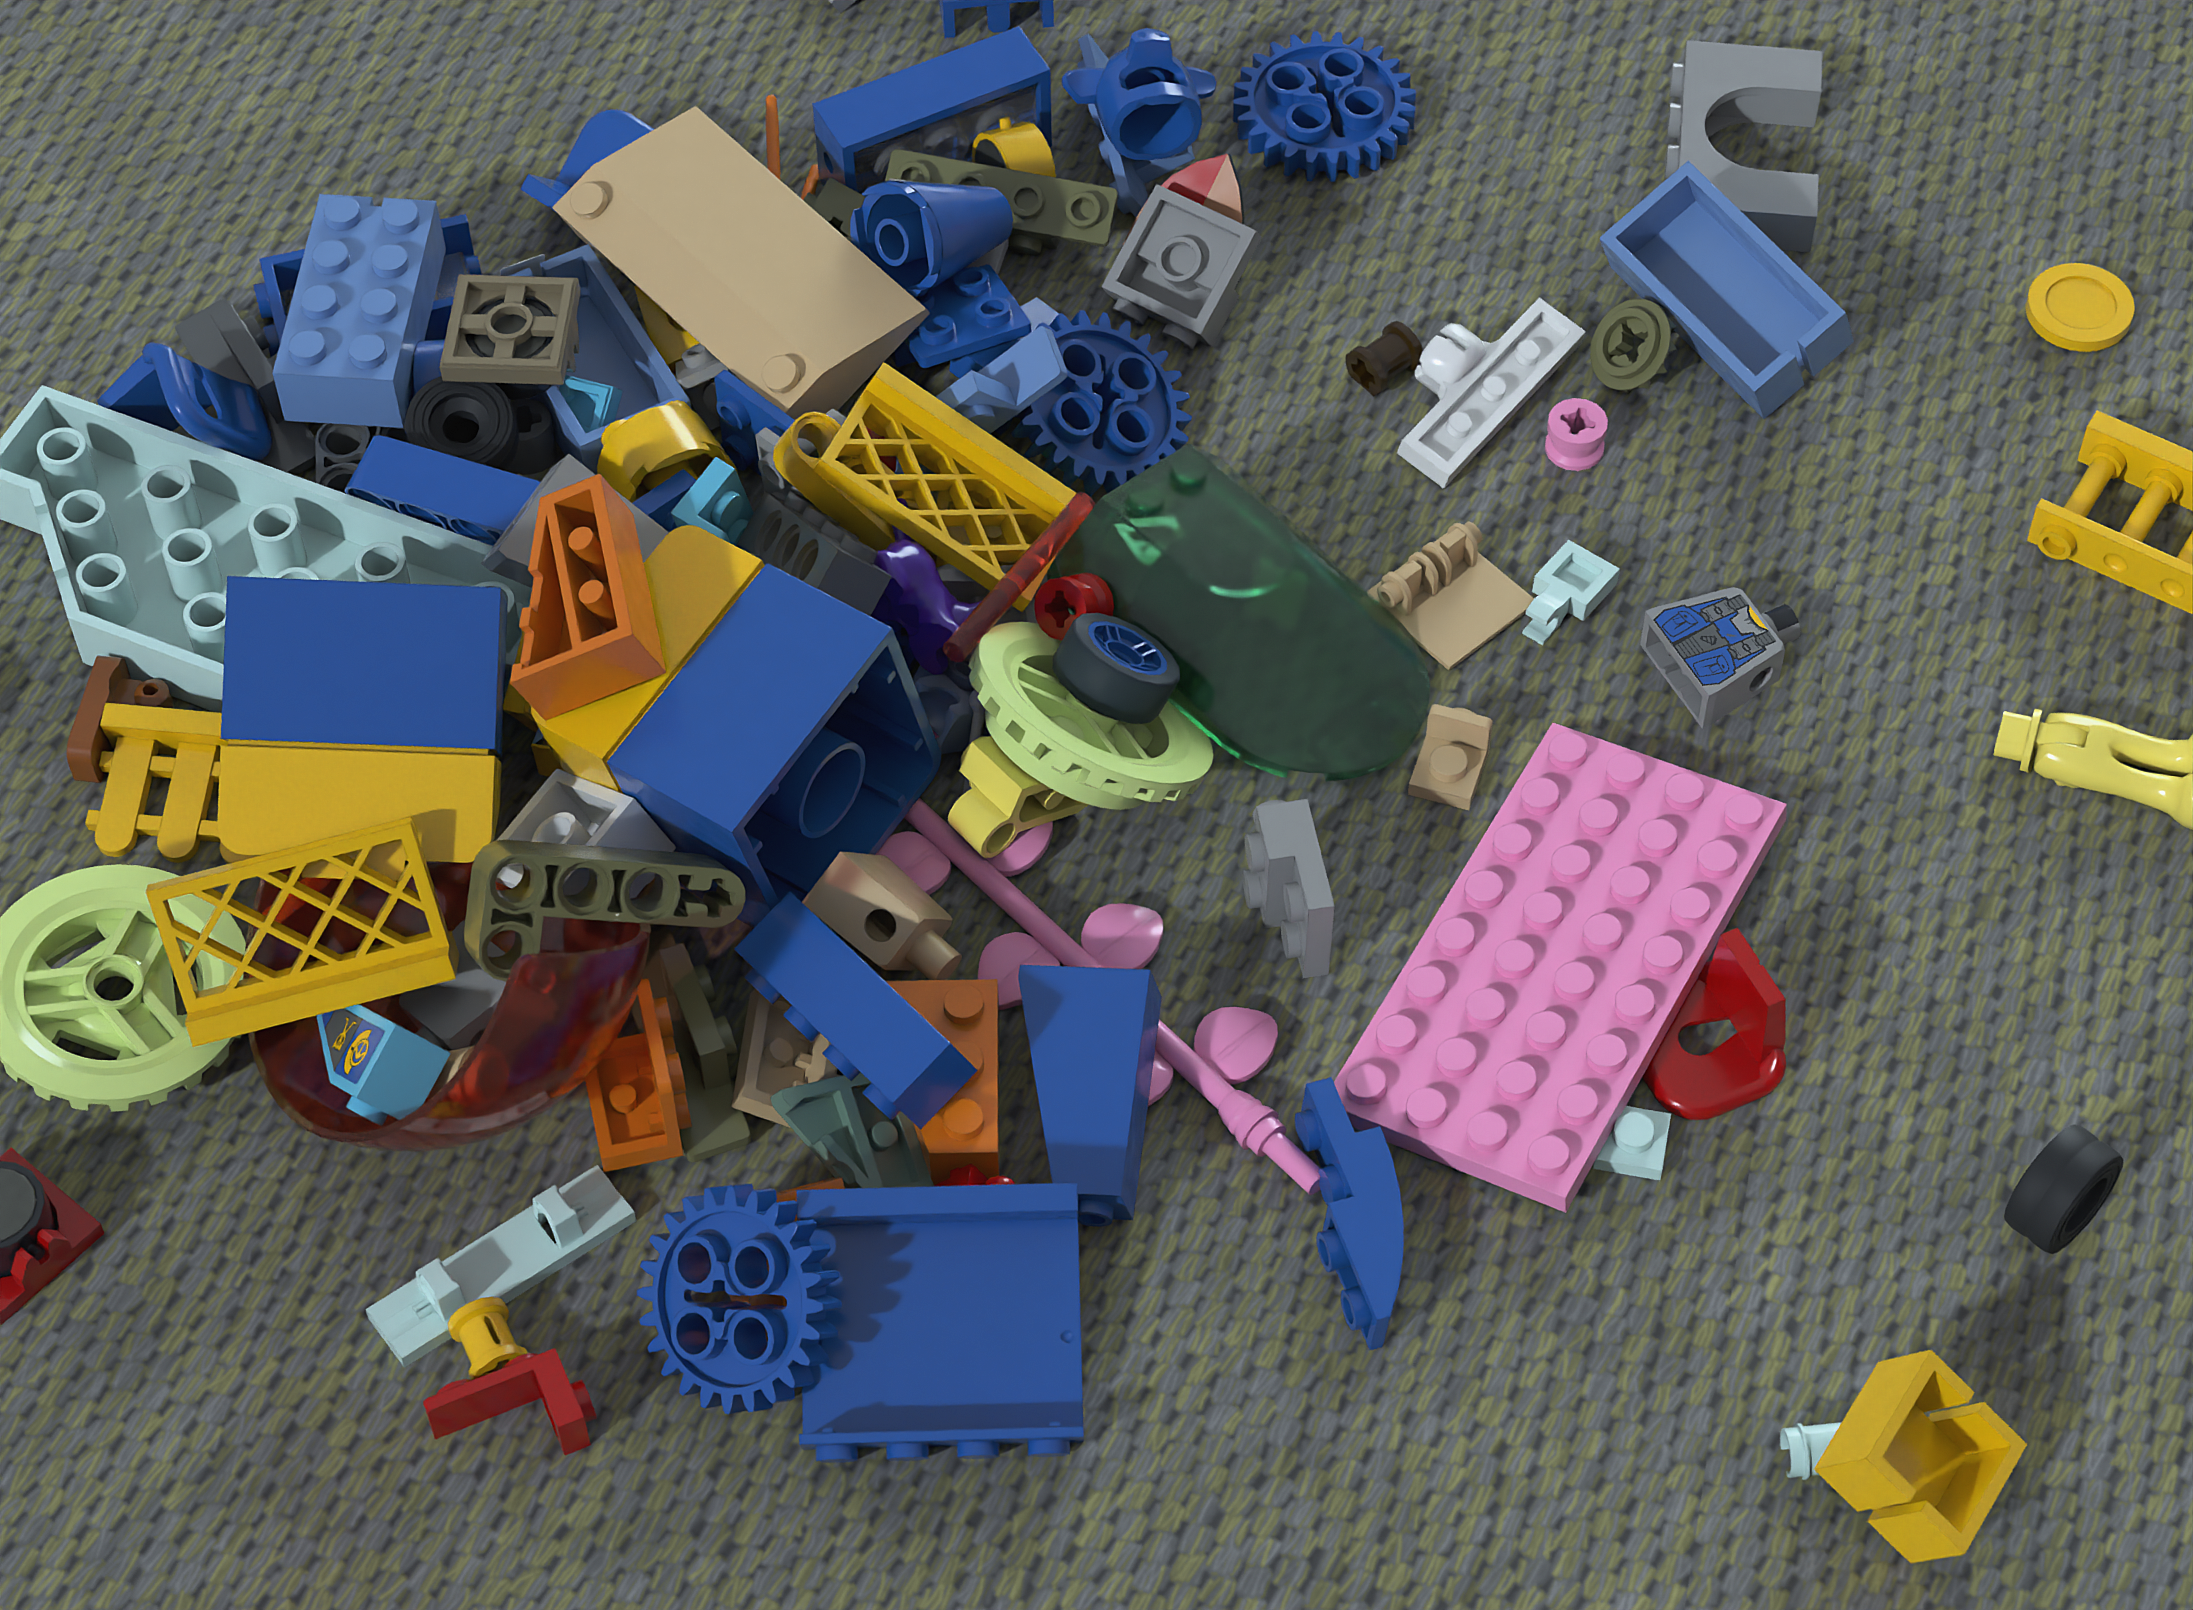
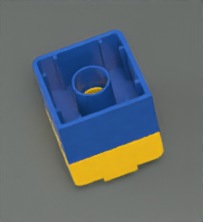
M685 525L669 532L644 562L666 673L546 721L532 706L531 713L556 760L565 772L634 798L675 845L676 848L673 852L704 854L714 857L740 878L745 888L746 900L742 912L736 919L755 928L789 892H792L802 902L840 851L876 855L934 779L941 763V750L891 627L769 563H766L764 566L763 561L758 557L700 527ZM712 880L710 889L702 891L689 890L679 882L680 887L703 899L705 892L716 891L718 885Z
M227 576L221 739L228 741V746L220 745L217 820L218 836L222 844L236 854L261 856L412 816L426 862L473 863L479 851L494 841L500 812L502 763L496 757H502L508 603L501 587ZM401 839L373 846L363 864L394 881H398L408 864ZM359 850L344 853V855L355 859ZM321 859L307 863L302 871V877L343 879L347 871Z

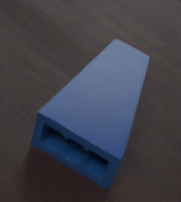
M1020 965L1018 979L1052 1183H1077L1078 1223L1102 1227L1112 1224L1113 1219L1133 1220L1162 1000L1151 970Z

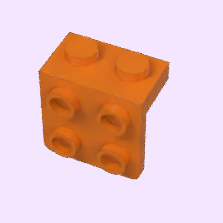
M649 978L635 980L644 1033L578 1046L604 1172L684 1156L679 1130L692 1127L685 1094L686 1087L682 1066L673 1039L674 1032L667 998L663 996L653 999Z

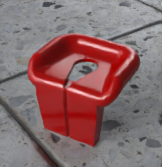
M1738 928L1720 935L1712 961L1705 963L1642 1076L1662 1107L1681 1118L1708 1120L1765 1097L1779 1085L1787 1068L1786 1055L1783 1051L1786 1041V999L1765 967L1760 965L1759 958ZM1730 1020L1737 1033L1712 1052L1701 1056L1686 1052L1678 1041L1680 1032L1692 1025Z

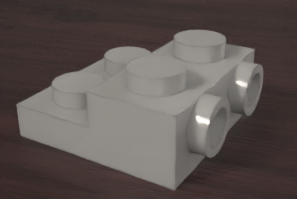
M1156 184L1101 287L1116 301L1113 310L1117 314L1125 318H1133L1136 323L1142 326L1148 317L1166 325L1162 331L1164 336L1173 341H1181L1192 350L1197 341L1212 347L1239 298L1238 293L1234 289L1262 237L1256 230Z
M1308 799L1287 802L1282 800L1264 802L1256 806L1252 813L1255 832L1245 834V851L1249 870L1243 871V888L1247 906L1249 909L1260 908L1264 928L1281 926L1282 943L1286 958L1298 957L1303 978L1328 975L1335 906Z

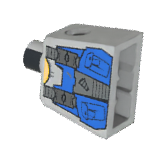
M1731 587L1645 611L1640 645L1703 729L1779 681L1785 654L1783 644L1799 638L1800 625L1794 611L1788 605L1782 604L1760 614L1743 590Z

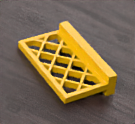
M885 362L882 363L861 393L813 469V472L1021 612L1031 602L1070 529L1080 518L1089 502ZM866 427L878 435L884 436L885 439H871ZM837 456H860L867 474L855 473L837 461ZM878 456H897L904 474H886ZM918 462L936 474H923ZM893 491H912L919 510H910L899 503ZM931 491H948L956 510H938ZM970 497L987 509H975ZM946 526H964L971 545H962L951 538ZM982 526H1000L1008 545H990ZM1021 532L1039 544H1026ZM998 561H1015L1024 580L1023 586L1004 574Z
M412 816L149 884L146 889L150 907L187 1011L185 1025L193 1047L456 979L459 951L452 931L447 929ZM401 839L408 864L397 882L363 864L373 846ZM359 850L355 859L344 855V853ZM324 859L347 871L332 899L297 881L307 863ZM294 867L289 877L278 872L279 870ZM412 875L418 892L406 887ZM258 876L281 888L266 916L231 898L241 880ZM355 876L390 893L374 921L340 904ZM228 884L223 894L212 889ZM289 893L324 910L309 938L274 920ZM193 894L215 905V908L199 933L174 920L168 899ZM399 898L424 911L430 931L404 937L383 926ZM223 910L259 928L244 955L209 938ZM332 916L367 933L357 950L339 954L317 942ZM266 933L301 949L292 967L274 971L252 960ZM375 937L386 942L371 946ZM181 939L193 945L188 955H186ZM200 950L236 967L227 984L202 991L198 990L191 966ZM309 955H312L320 959L317 961L305 963ZM244 971L254 976L252 978L240 980Z

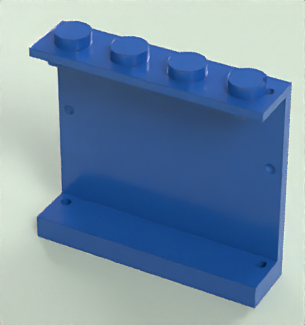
M1077 1183L796 1190L798 1221L814 1219L817 1223L809 1242L811 1245L830 1244L831 1247L828 1254L820 1261L822 1270L839 1272L840 1277L833 1283L825 1286L826 1295L842 1301L841 1308L826 1311L825 1321L832 1324L839 1331L838 1337L820 1339L818 1342L827 1353L829 1360L824 1364L808 1366L812 1372L814 1382L812 1385L802 1386L803 1434H799V1445L803 1450H816V1462L842 1463L858 1461V1448H886V1460L891 1461L929 1459L930 1446H957V1458L986 1459L999 1457V1445L1027 1444L1028 1456L1058 1457L1070 1455V1443L1084 1442Z

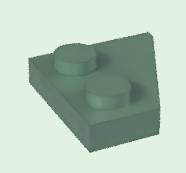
M861 1072L852 1081L845 1075L781 1089L770 1097L773 1108L833 1176L843 1179L845 1189L934 1186L913 1122L902 1112L891 1121L862 1093L871 1082Z

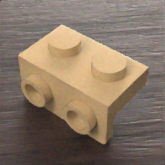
M755 988L749 997L731 1107L791 1128L773 1108L770 1097L781 1089L841 1075L837 1074L838 1068L822 1054L831 1043L822 1034L811 1043L783 1016L792 1006L783 996L772 1005Z

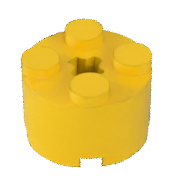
M671 401L665 405L644 410L628 420H616L607 426L601 435L603 448L598 459L597 474L600 473L613 489L631 503L682 469L686 470L697 480L715 457L736 469L734 463L702 418L692 411L684 401Z

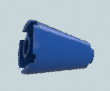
M893 180L868 187L862 194L867 195L862 207L853 210L850 220L851 243L914 298L925 295L1005 242L1010 236L1013 226L1011 207L1006 197L996 188Z

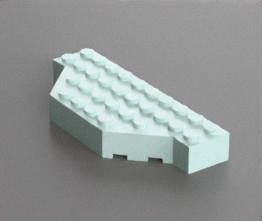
M41 385L0 439V519L43 536L67 618L83 663L93 666L98 655L124 658L132 680H141L142 682L149 679L162 680L167 684L171 696L207 710L222 713L227 576L501 587L508 603L505 699L512 666L522 635V629L519 627L522 608L529 607L532 588L491 572L481 564L493 546Z

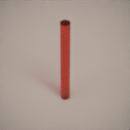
M1081 492L1074 495L943 644V651L949 659L954 662L964 661L980 642L983 635L991 630L1093 513L1095 503L1089 495Z

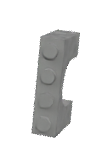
M1687 40L1683 63L1672 64L1669 97H1679L1680 104L1670 103L1667 137L1678 138L1677 145L1668 144L1664 179L1670 177L1689 160L1781 250L1811 252L1817 221L1819 175L1747 168L1723 157L1714 149L1708 139L1717 131L1740 123L1815 127L1821 96L1823 51Z

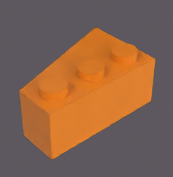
M600 473L540 497L528 567L529 573L534 577L529 607L522 608L519 627L525 635L520 663L513 664L510 684L546 721L664 674L666 669L634 515Z
M998 979L886 981L978 1070L921 1130L913 1123L931 1181L936 1185L950 1178L951 1170L957 1167L962 1168L970 1163L988 1179L1000 1176V1022Z

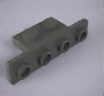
M221 299L177 324L175 330L197 364L227 378L249 384L256 389L272 437V446L269 454L258 462L295 476L316 464L315 438L305 422L284 420L273 377L277 354L268 359L262 351L271 345L254 317L250 316L242 321L231 302Z

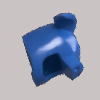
M1150 28L1135 31L1131 36L1129 46L1115 53L1109 59L1105 68L1070 70L1066 72L1061 81L1064 89L1077 104H1095L1101 124L1119 154L1133 160L1164 159L1188 148L1197 139L1202 125L1199 99L1212 96L1217 84L1214 75L1210 72L1194 67H1185L1180 60L1172 55L1168 34L1161 30Z

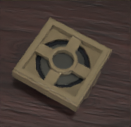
M459 274L439 366L443 381L495 383L510 400L531 398L546 391L552 385H564L566 372H575L576 370L574 354H579V330L576 316L581 290L578 278Z

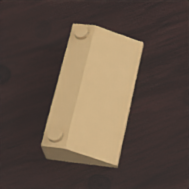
M696 106L592 165L552 207L567 225L586 244H589L612 268L615 270L618 268L738 379L794 420L804 413L820 412L826 414L832 408L837 411L930 314L921 303Z

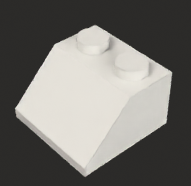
M557 768L496 840H518L673 852L676 848L634 798ZM511 863L503 867L498 873L495 882L510 888L515 887L521 881L523 864ZM577 868L569 873L563 884L564 895H575L585 888L590 877L589 868ZM653 872L643 873L636 877L629 890L630 898H635L644 886L655 878Z

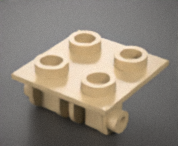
M1466 522L1465 524L1454 523L1449 527L1446 534L1435 542L1427 543L1422 547L1421 552L1412 554L1408 562L1394 572L1385 574L1382 577V581L1363 594V598L1449 671L1523 616L1528 606L1534 600L1530 594L1478 552V544L1482 542L1483 538L1479 528L1472 522Z

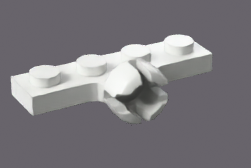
M1540 297L1499 340L1493 343L1481 341L1480 338L1461 324L1450 323L1439 331L1448 338L1445 339L1436 335L1423 350L1420 357L1421 364L1417 365L1414 373L1416 379L1438 395L1440 401L1404 437L1397 454L1442 488H1445L1580 346L1586 331Z

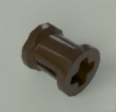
M1394 321L1384 327L1381 337L1366 347L1357 346L1347 353L1345 364L1349 375L1371 395L1376 396L1387 388L1388 381L1404 370H1416L1417 365L1421 364L1420 357L1423 348L1417 336L1408 326L1399 321Z

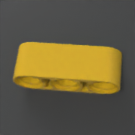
M804 413L791 424L774 446L773 460L776 469L823 513L840 522L839 526L858 536V541L877 552L886 550L890 543L895 542L891 524L813 472L814 467L841 425L825 413ZM797 438L806 439L813 443L817 448L819 458L806 455L800 449ZM837 456V461L855 473L867 474L860 456ZM881 461L886 474H895ZM893 491L896 499L903 498L906 500L910 510H919L912 491Z

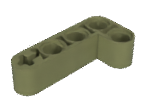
M498 840L484 846L474 859L464 928V943L470 956L487 974L497 980L513 981L527 975L536 965L540 951L544 917L707 928L723 927L733 922L742 912L746 900L745 888L740 878L714 857L704 854ZM511 863H522L523 875L521 881L510 890H496L495 881L501 869ZM577 868H589L590 877L585 888L575 895H564L563 884L569 873ZM653 872L655 883L650 893L641 899L631 900L629 890L632 882L643 873ZM712 880L718 884L716 891L705 892L702 902L690 891L680 889L679 882L689 890L702 891L710 889ZM504 930L515 931L514 944L507 953L497 957L488 956V944L495 934Z

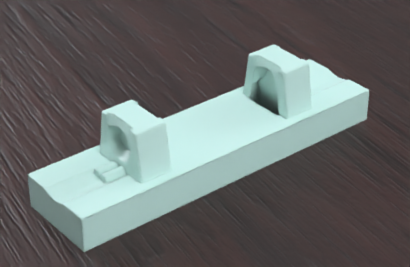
M596 1165L558 1189L556 1185H553L533 1198L532 1206L444 1261L436 1258L417 1270L415 1279L366 1309L368 1319L405 1368L451 1339L447 1323L459 1308L469 1302L485 1297L501 1298L505 1303H508L636 1222L635 1212L615 1189L600 1167ZM546 1221L549 1222L556 1243L552 1241L541 1226Z

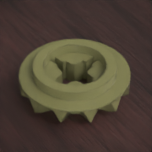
M1631 299L1618 304L1604 316L1594 333L1590 349L1593 371L1604 385L1629 394L1634 388L1650 389L1651 378L1655 374L1667 373L1663 363L1668 353L1677 350L1671 341V334L1677 326L1665 314L1666 309L1650 300ZM1635 335L1645 340V342L1638 346L1639 356L1637 359L1627 355V352L1634 347L1633 338Z

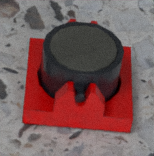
M13 1148L8 1149L0 1156L1 1325L105 1234L100 1222Z

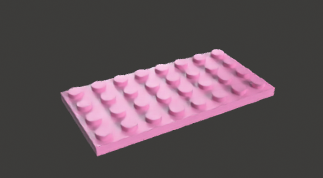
M1552 723L1334 1081L1352 1126L1361 1131L1381 1126L1386 1142L1566 1213L1613 1130L1616 1120L1622 1114L1715 948L1720 935L1724 932L1785 823L1787 804Z

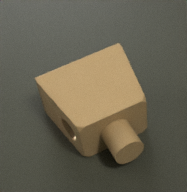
M840 851L802 901L823 922L885 970L913 971L917 968L929 980H946L955 971L962 959V955L942 939L952 924V917L885 855Z

